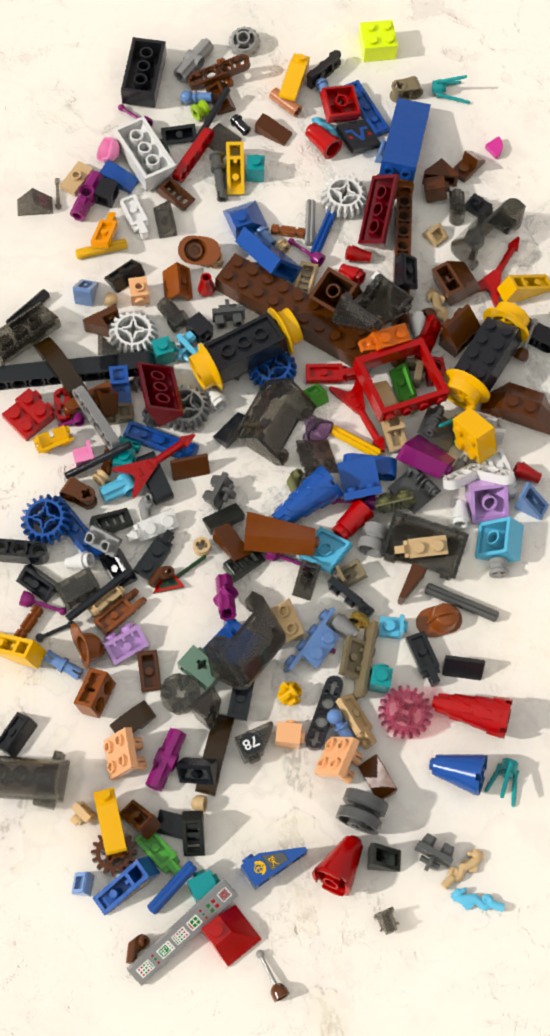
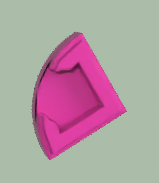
M498 136L487 143L485 149L497 159L501 154L503 143Z

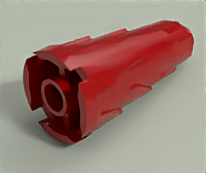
M438 693V696L433 697L432 708H435V712L448 716L449 719L468 724L485 731L486 734L505 739L513 699L497 696L483 697L456 693L454 695Z

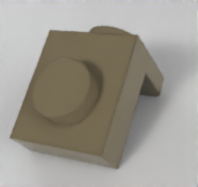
M406 358L405 363L408 364L409 370L415 372L413 379L414 387L419 389L420 382L425 380L426 371H423L424 364L418 358Z
M359 559L342 568L339 565L335 566L337 573H335L336 578L348 588L368 577Z

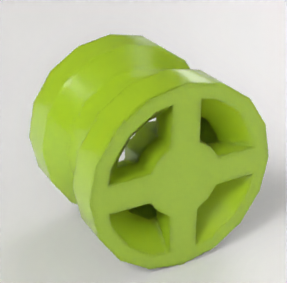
M201 99L198 104L190 106V111L193 117L200 121L203 116L209 115L210 108L206 101Z

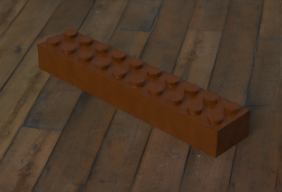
M234 253L215 278L216 291L260 316L266 314L270 307L276 312L288 308L295 316L301 328L304 341L350 367L353 366L355 357L370 353H361L358 342L368 337L373 332L372 329L347 315L338 316L311 300L306 292L270 274L265 269ZM373 368L367 369L368 373H370Z

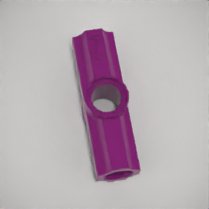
M98 171L90 172L84 185L79 188V195L70 211V216L77 221L85 220L90 208L95 204L94 192L101 178L104 177Z
M227 573L219 574L215 578L217 594L214 596L213 602L218 607L220 619L224 621L233 620L237 615L235 599L239 593L233 586L231 575Z
M170 728L162 748L160 747L155 755L154 765L145 783L146 786L155 791L162 792L170 772H173L178 762V754L187 736L185 733L178 729Z

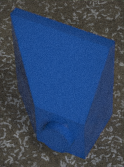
M256 200L223 210L235 239L244 226L254 231L260 226L268 228Z

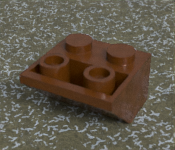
M446 261L432 269L433 280L449 306L481 291L480 285L465 262Z
M468 304L463 308H458L453 317L447 319L442 324L443 329L439 335V346L454 358L471 343L481 327Z

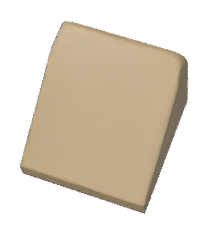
M440 222L422 233L424 238L434 247H437L448 238Z

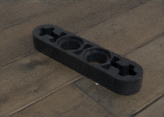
M333 675L327 678L307 733L306 746L312 751L320 750L325 742L331 724L327 720V713L331 709H336L337 704L335 701L340 697L343 689V680L338 676ZM335 681L337 682L338 687L335 688L334 693L332 695L329 694L331 690L330 684H333V682ZM323 700H332L333 707L329 709L324 708L322 705ZM319 717L325 718L327 725L324 727L317 726L316 719ZM316 731L320 732L318 736L320 743L312 745V741L309 739L314 738Z

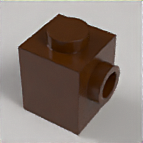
M444 175L423 178L427 203L448 199L447 192H450L449 181L445 182Z
M112 387L95 388L93 401L103 416L111 417V415L118 414V392Z

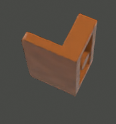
M176 262L162 272L166 302H170L176 297L186 301L193 298L189 267Z

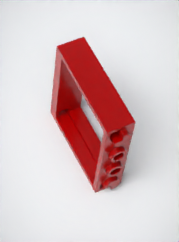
M422 337L355 357L352 366L379 423L386 420L392 421L401 415L408 416L417 410H426L432 405H440L447 400L450 393ZM419 354L437 391L385 407L367 369Z

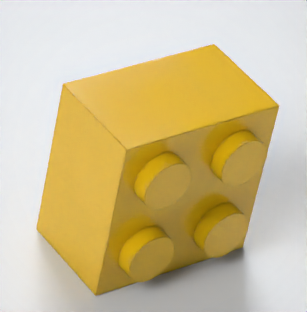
M468 408L452 419L455 435L454 443L459 450L462 449L467 453L471 460L474 459L478 464H481L497 453L494 426L473 409Z

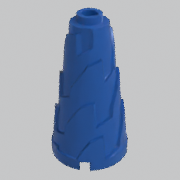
M320 465L275 509L272 516L275 519L295 523L301 518H306L318 509H323L337 499L343 497V492L338 483L335 484L332 475Z

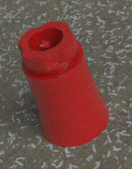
M315 122L306 128V137L317 147L325 159L333 158L340 151L342 140L332 135L321 125Z
M354 499L347 511L336 522L332 531L336 535L348 540L365 522L371 520L374 514L365 503L359 499Z

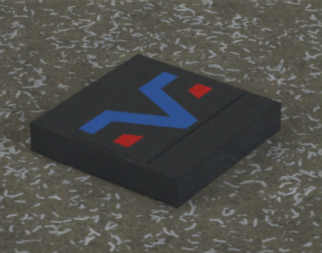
M365 119L336 126L335 130L352 154L380 147L381 142Z

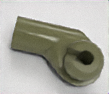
M301 469L292 471L287 479V485L291 493L299 487L298 484L304 476Z

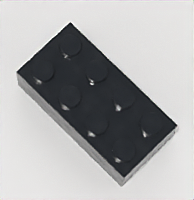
M132 38L121 87L122 104L156 107L167 56L166 41Z

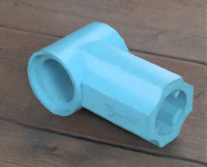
M120 474L115 481L99 487L104 502H111L124 495L126 497L132 496L134 477L128 474Z

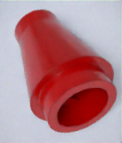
M354 245L347 246L345 260H349V262L370 263L372 252Z
M344 263L339 268L340 274L358 285L364 282L366 273L363 269Z
M209 273L201 275L198 285V292L204 297H209L215 292V285Z
M517 462L513 469L516 479L538 484L542 473L536 471L525 462Z

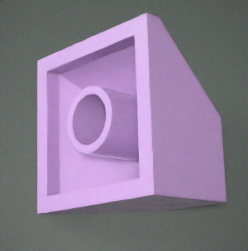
M479 479L465 485V497L472 524L509 517L508 485H500Z

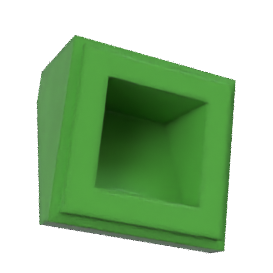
M318 383L302 391L313 409L329 402L327 391Z

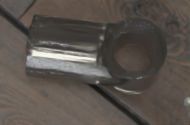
M454 189L449 192V222L454 226L463 224L466 213L465 194L461 189Z
M170 297L162 298L157 304V309L166 318L168 326L174 333L185 327V321L189 317L184 310L180 311Z

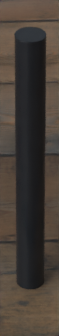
M228 87L223 89L193 142L204 127H210L231 91Z
M127 441L65 472L64 475L66 479L74 477L132 448V444L130 441Z
M126 568L65 616L66 619L71 622L132 575L130 569Z

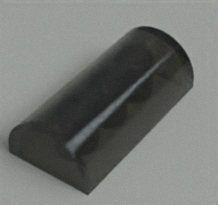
M38 302L1 327L0 366L6 365L61 327L59 317L41 302Z
M0 756V798L63 802L70 761Z

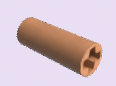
M274 88L269 98L293 117H297L302 111V106L295 101L280 98V89Z

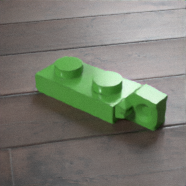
M403 363L389 371L399 403L417 397L408 364Z
M156 832L148 840L140 834L134 839V842L165 874L171 872L175 876L181 869L177 865L180 862L177 854Z

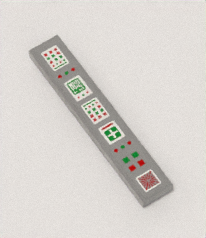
M224 878L220 880L127 967V971L142 986L238 896L236 891Z

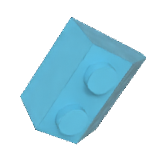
M511 516L479 523L475 558L489 561V559L494 557H505L508 559V563L520 561L524 525Z

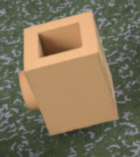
M146 276L128 278L132 306L150 304Z
M295 720L278 721L275 746L299 749L300 743H304L305 731L301 730L302 724H298Z

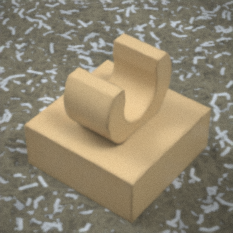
M84 801L76 802L71 807L76 814L71 817L70 821L75 826L77 824L81 825L83 822H93L98 816Z

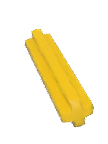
M123 238L112 241L109 249L88 246L76 249L75 253L77 259H83L127 249L128 245L126 239Z
M337 425L332 427L330 431L332 436L367 455L380 456L382 451L380 448Z

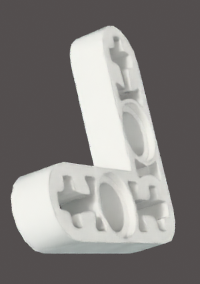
M471 463L444 476L443 488L446 490H456L476 479L500 485H510L515 482L514 472L482 463Z

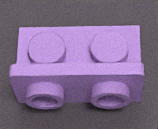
M130 622L121 627L122 631L115 634L112 632L104 637L105 641L102 642V645L114 665L149 646L138 624L132 625Z

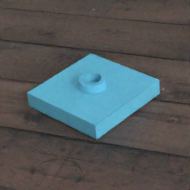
M320 527L315 534V537H319V546L314 548V556L299 555V558L332 575L336 569L335 566L341 563L353 545L352 542Z

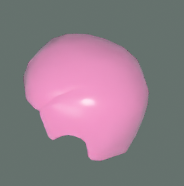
M104 137L97 151V160L104 163L107 160L115 161L120 154L118 141L112 137Z

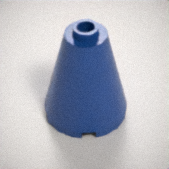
M436 754L435 758L430 760L429 770H432V775L473 795L479 796L484 784V772L487 769L488 756L483 754Z

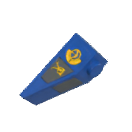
M306 847L258 853L255 856L250 854L242 860L241 870L254 890H256L305 856L308 850Z
M149 856L136 859L95 895L93 900L105 916L144 888L160 872Z

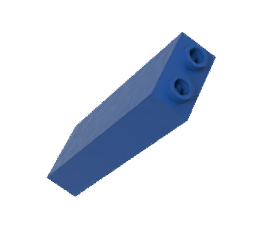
M401 98L397 99L379 175L399 174V179L414 181L431 104Z

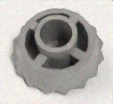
M243 26L237 28L229 37L228 43L233 54L251 56L259 48V34L251 27Z

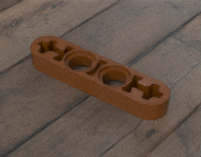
M239 54L190 74L187 81L191 89L199 90L212 85L217 80L222 81L247 71L251 63L247 55ZM227 66H230V67H231V69H230L229 71H227V72H224V71H223V69H224L225 67H227ZM209 73H215L214 77H207Z

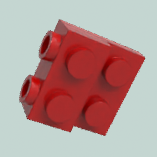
M30 388L15 399L16 403L2 413V418L26 442L55 419L53 406L49 402L44 403L41 400L42 396L37 390L32 391Z

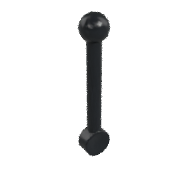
M68 622L66 625L45 634L39 633L35 638L38 642H42L45 637L70 628V625L75 622Z

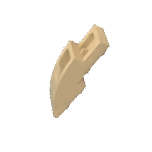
M386 380L374 383L385 407L397 404L396 398ZM402 415L392 421L386 420L381 422L389 453L400 451L404 443L407 442Z

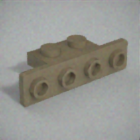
M377 621L366 624L363 640L351 635L345 637L339 674L355 680L353 696L356 700L365 697L369 690L368 680L372 672V658L375 655V642L379 634V622Z

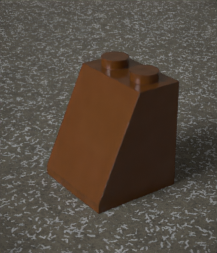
M330 267L326 269L308 296L311 300L338 316L356 313L366 299L357 283Z

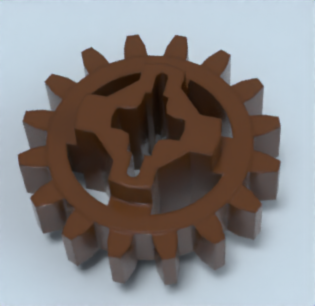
M98 835L99 843L93 842V846L96 849L91 850V854L96 857L92 861L93 863L99 862L96 868L98 870L104 868L103 873L105 875L109 871H111L112 876L116 875V871L122 873L124 868L130 866V862L133 863L135 861L132 855H137V850L132 848L136 846V843L130 842L132 839L131 835L125 837L128 853L126 851L119 852V854H114L113 857L107 855L105 863L100 856V852L106 855L102 836ZM120 861L123 862V863L120 864V865L114 866L115 863H117V862H120Z

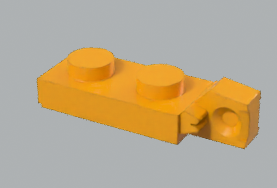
M109 212L106 220L99 221L91 239V247L109 249L118 228L116 212Z

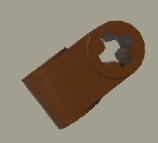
M69 477L59 492L62 498L84 509L90 510L97 505L94 489L76 478Z

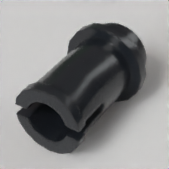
M238 114L232 116L230 119L231 125L236 127L243 136L249 134L251 128L242 120V116Z

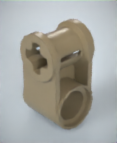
M416 76L398 79L392 82V91L389 97L393 102H397L398 98L406 100L417 99L423 95V89Z

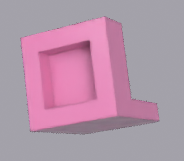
M89 439L85 440L86 447L72 450L76 467L94 458Z

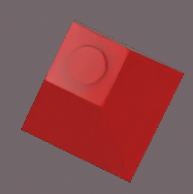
M236 905L219 914L201 929L202 934L227 967L262 940Z

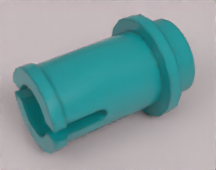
M125 435L123 437L119 436L121 444L130 441L132 449H135L137 454L139 453L142 442L128 439Z

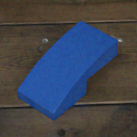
M107 160L100 171V174L105 178L117 181L119 189L129 194L132 193L139 182L138 178L109 160Z
M109 366L110 384L118 392V403H131L128 366Z

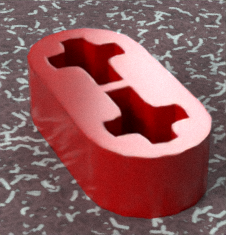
M59 388L54 392L55 416L60 423L72 419V414H65L64 417L61 415L66 401L71 399L63 388ZM61 395L65 396L63 403L60 400Z

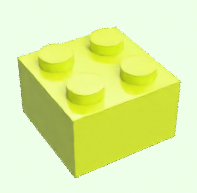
M393 20L361 22L358 37L363 62L396 59L398 44Z

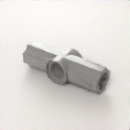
M202 39L193 50H187L183 61L174 70V76L180 82L186 81L190 74L202 68L206 57L214 49V45L209 39Z

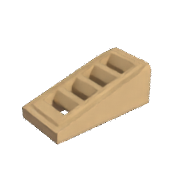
M301 261L300 266L302 270L297 276L294 286L307 290V294L310 295L319 266L318 264ZM304 270L311 271L312 274L304 273ZM302 276L309 277V278H311V279H310V280L302 279ZM300 282L309 284V286H303L299 284Z

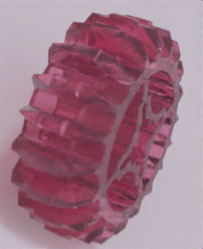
M400 685L398 686V692L396 689L391 688L390 693L386 692L384 694L385 699L380 700L382 706L378 707V711L381 712L378 718L383 720L381 722L382 727L388 725L387 733L391 730L394 731L393 737H396L398 733L401 734L400 738L402 740L405 738V735L412 739L413 733L419 737L420 731L425 732L427 730L426 726H430L431 721L429 719L432 718L433 714L429 711L432 710V706L426 705L429 703V698L422 699L424 692L417 694V687L410 691L409 685L406 686L405 690ZM404 699H409L413 703H407ZM395 701L397 711L394 712V715L390 716L389 706ZM403 709H405V711H406V710L409 711V714H408V715H405V714H402L401 712H402ZM417 709H420L421 720L415 723L413 714ZM402 721L407 726L399 725L397 722Z

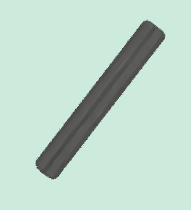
M428 583L426 586L425 594L490 621L496 622L498 619L499 611L431 583Z

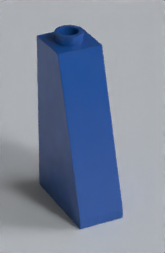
M244 226L235 240L239 246L274 276L293 283L302 270L300 265L252 229Z

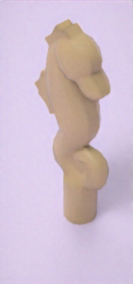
M429 289L426 294L427 302H430L432 299L433 307L437 310L436 317L444 323L449 319L448 310L442 306L444 305L445 297L440 295L436 289Z
M474 849L472 852H466L467 856L471 858L462 861L459 868L456 866L450 867L448 870L449 876L441 883V886L447 890L454 882L462 881L466 871L468 873L477 872L478 865L481 860H484L483 851Z

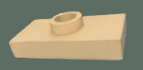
M78 161L60 184V189L76 196L79 188L84 185L89 173L94 171L93 168Z

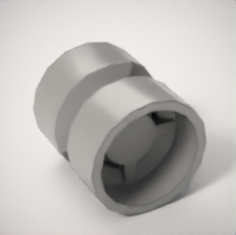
M365 522L357 550L364 555L378 557L381 555L384 546L382 541L386 540L388 528L377 522Z

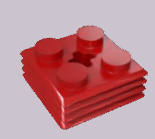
M354 85L322 88L320 97L327 123L359 119L361 111Z

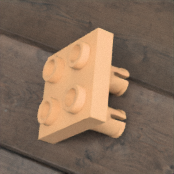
M124 727L104 740V751L106 753L107 771L110 780H117L133 770H145L147 767V763H141L145 762L146 758L137 757L136 750H142L143 743H138L142 742L143 739L141 737H133L132 727Z
M330 736L325 743V749L317 762L314 773L319 777L340 778L345 783L350 784L353 781V778L350 776L355 777V773L348 769L351 762L354 765H358L361 762L360 759L363 758V755L356 751L360 741L355 737Z

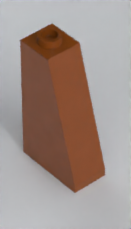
M247 512L244 551L314 556V548L319 546V537H315V528Z

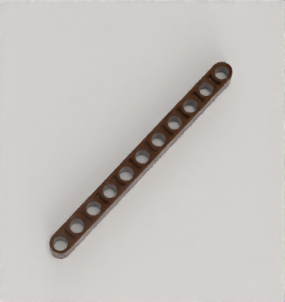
M401 194L397 197L395 207L391 326L406 323L409 331L410 289L395 288V258L402 252L411 255L412 198L408 194ZM407 357L392 361L390 364L395 368L405 363Z

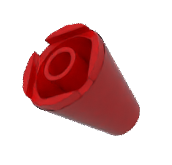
M354 835L345 836L314 868L312 877L316 883L318 879L323 883V889L337 896L343 897L344 893H346V896H349L363 850L360 838Z

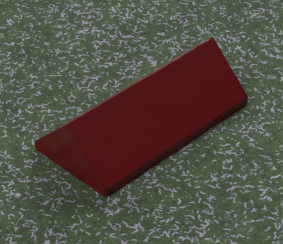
M399 174L372 176L358 240L359 245L385 249L399 184Z
M138 361L137 368L146 410L157 425L161 427L182 416L184 411L173 367Z

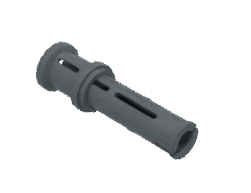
M213 151L209 154V159L212 162L211 172L215 177L217 201L225 202L228 200L225 180L226 165L223 161L225 156L222 151Z

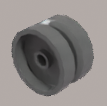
M347 788L342 799L345 805H340L336 818L353 829L377 835L382 825L379 818L385 817L389 805L383 799L367 791Z

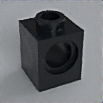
M102 177L94 192L95 203L112 208L120 193L118 182L111 178Z
M200 312L185 321L186 332L191 331L196 336L197 343L208 342L213 337V325Z

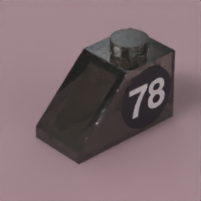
M272 721L235 737V745L244 764L249 762L254 764L261 760L273 731Z

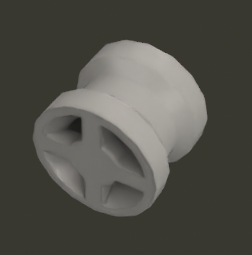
M494 557L489 559L488 563L491 567L489 571L490 577L504 578L509 575V570L506 568L508 565L507 558Z

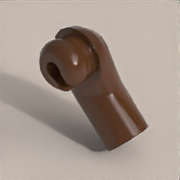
M172 566L157 568L147 584L152 588H156L160 580L169 579L174 575V568Z
M140 934L128 943L126 963L132 964L137 959L138 952L149 945L150 939L147 935Z

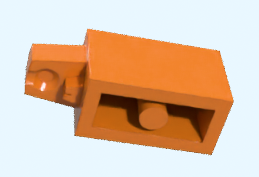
M406 323L373 331L368 337L360 340L358 346L361 353H371L412 339Z

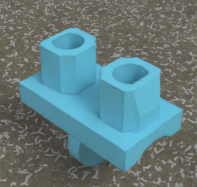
M188 331L183 336L180 333L175 336L179 340L178 343L183 347V349L180 346L176 348L178 352L176 359L179 362L185 360L188 363L189 355L191 356L198 352V345L195 348L191 346L197 340L191 331Z

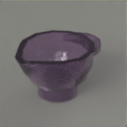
M315 415L309 416L304 423L305 433L302 439L306 444L324 441L332 431L333 422Z

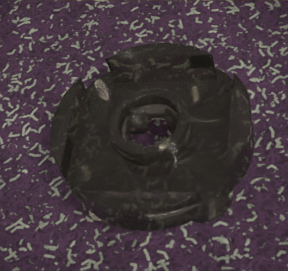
M176 673L166 678L160 692L162 704L167 710L176 715L185 714L195 709L200 701V686L196 679L190 675H181V673ZM178 689L186 691L183 698L176 697Z

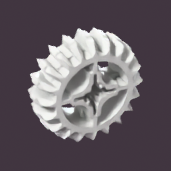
M336 175L335 180L330 178L329 182H325L321 190L322 206L325 207L326 212L331 210V214L335 212L337 218L343 216L346 219L349 216L352 219L354 215L358 216L360 212H363L367 203L368 194L366 187L363 186L362 182H358L357 178L351 179V176L346 178L342 175L339 178Z
M135 310L129 314L126 311V315L120 313L119 318H114V323H111L109 329V339L113 348L117 349L118 353L148 351V349L152 350L151 341L158 337V329L154 320L150 319L148 314L144 316L142 311L136 314Z

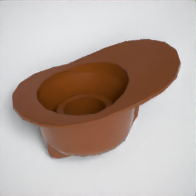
M187 236L180 241L178 246L180 258L184 262L194 265H212L217 262L221 254L218 242L209 237Z
M448 603L426 608L419 613L416 619V626L419 632L425 631L426 636L430 638L455 632L462 624L460 611Z
M75 623L70 625L73 642L81 656L84 667L88 668L90 662L104 656L105 652L100 638L92 633H82Z

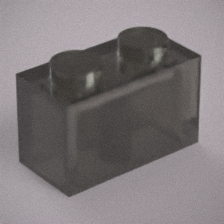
M89 567L54 585L55 591L67 611L75 609L101 589Z

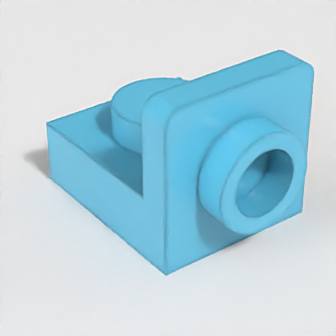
M401 614L400 618L380 616L378 637L402 639L403 634L407 633L408 621H404L405 615Z

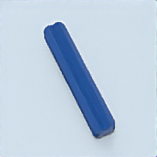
M331 210L327 211L311 248V253L321 252L336 218L335 212L331 214Z
M187 861L147 905L151 913L157 914L196 872L197 867L193 862Z

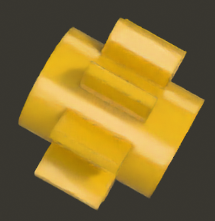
M285 681L278 686L280 691L277 696L283 705L295 706L301 701L302 689L296 682Z

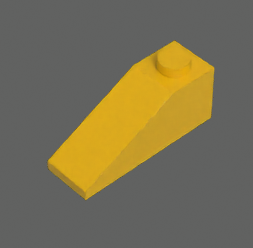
M294 53L279 93L280 98L296 100L308 74L310 57Z
M226 142L227 194L245 195L243 142Z
M546 274L509 275L497 290L503 301L519 302L549 292L550 280Z
M0 633L1 657L23 666L39 668L47 652L34 640Z
M114 787L93 792L106 856L127 851Z

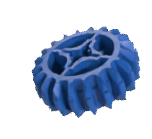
M284 352L247 372L250 381L253 380L254 386L259 385L260 390L266 388V392L269 389H273L275 393L276 389L282 391L283 386L288 388L290 383H293L297 373V364L295 363V358L291 357L289 352Z
M47 494L46 498L40 495L38 501L33 498L32 501L34 503L32 505L27 503L28 510H22L25 516L20 517L24 522L21 524V527L25 529L23 533L28 536L30 541L43 542L45 545L48 542L50 545H54V540L61 542L60 536L67 537L65 530L71 531V528L68 526V524L73 523V520L70 519L73 516L72 512L69 511L70 507L68 504H65L63 499L59 500L58 496L52 498L50 494ZM52 507L59 509L60 517L53 515ZM49 517L50 519L44 523V520ZM33 523L40 525L41 533L34 530Z

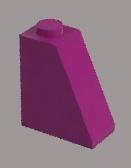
M420 434L404 443L396 457L397 460L438 479L452 472L454 468L452 464L455 461L453 457Z

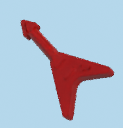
M520 237L515 238L508 244V250L496 270H493L478 281L481 287L479 292H489L494 307L498 305L499 292L497 288L501 283L502 272L513 253L518 251Z
M356 378L351 391H344L330 386L329 391L360 416L373 438L372 444L380 448L381 452L384 453V437L379 436L365 411L363 388L358 378Z
M195 434L180 437V441L155 458L113 467L112 471L134 477L132 498L135 499L157 465L181 448H187Z

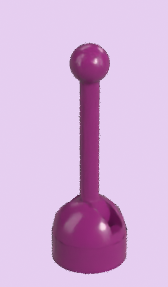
M123 104L118 106L120 111L126 112L135 119L140 118L127 110ZM144 116L149 125L152 127L153 120L147 116Z
M293 238L288 240L290 245H294L309 255L311 263L318 264L319 267L324 263L325 255L322 253H311L297 244Z
M376 495L366 496L363 500H360L371 510H375ZM337 499L336 501L332 502L331 504H332V505H334V504H336V503H350V504H351V503L353 502V500H347V501H345L344 499Z
M267 552L265 559L269 561H275L280 558L302 566L305 570L311 568L310 563H302L280 555V553Z
M25 590L19 601V605L23 607H31L36 604L57 611L60 615L67 613L66 608H57L36 601L34 595Z

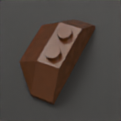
M508 382L490 392L489 401L482 403L480 409L482 413L550 435V404L545 393Z

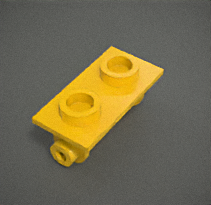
M62 425L52 429L53 437H50L48 431L36 435L33 442L38 453H48L53 450L52 448L66 446L70 441L74 440L70 434L69 426Z

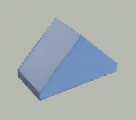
M84 279L78 281L73 286L75 304L93 307L99 282Z
M526 482L514 509L542 520L549 504L530 482Z

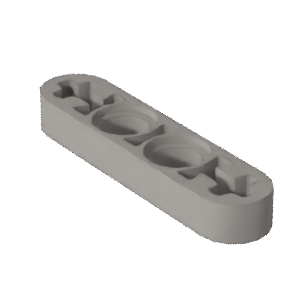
M82 385L73 389L72 394L106 447L111 450L121 445L119 438L87 390Z

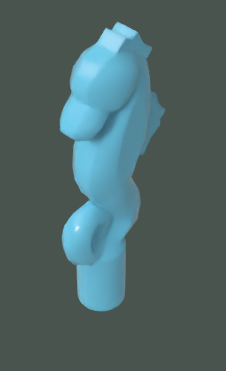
M320 117L312 118V124L318 123L332 135L341 139L337 131L331 124L325 122V119Z
M465 887L455 889L450 896L454 902L462 904L466 910L474 907V904L485 911L494 909L503 912L505 907L504 903L493 900L490 894H484L481 898L477 894H463L467 891Z

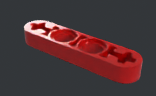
M208 127L203 128L176 166L172 175L174 180L182 183L212 142L215 134L214 130Z

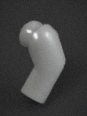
M145 493L138 504L142 520L151 517L149 510L154 503V497L151 493Z

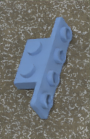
M334 607L328 610L324 609L318 616L319 622L316 625L313 624L307 631L308 637L298 643L294 656L291 654L284 662L286 665L283 669L284 672L291 671L301 657L314 668L320 666L340 638L337 633L326 625L336 610Z

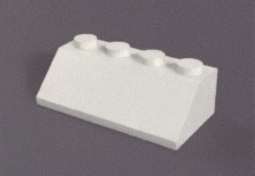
M144 116L113 129L114 139L120 145V152L146 192L160 186L176 169V164Z

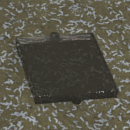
M218 123L212 129L215 131V134L208 147L213 151H222L224 156H226V142H240L242 138Z

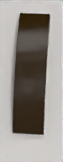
M50 337L33 345L42 360L46 361L59 379L63 389L70 398L74 397L72 390L80 385L87 390L71 362Z
M215 713L203 758L217 759L216 784H196L195 792L211 796L216 795L235 719Z

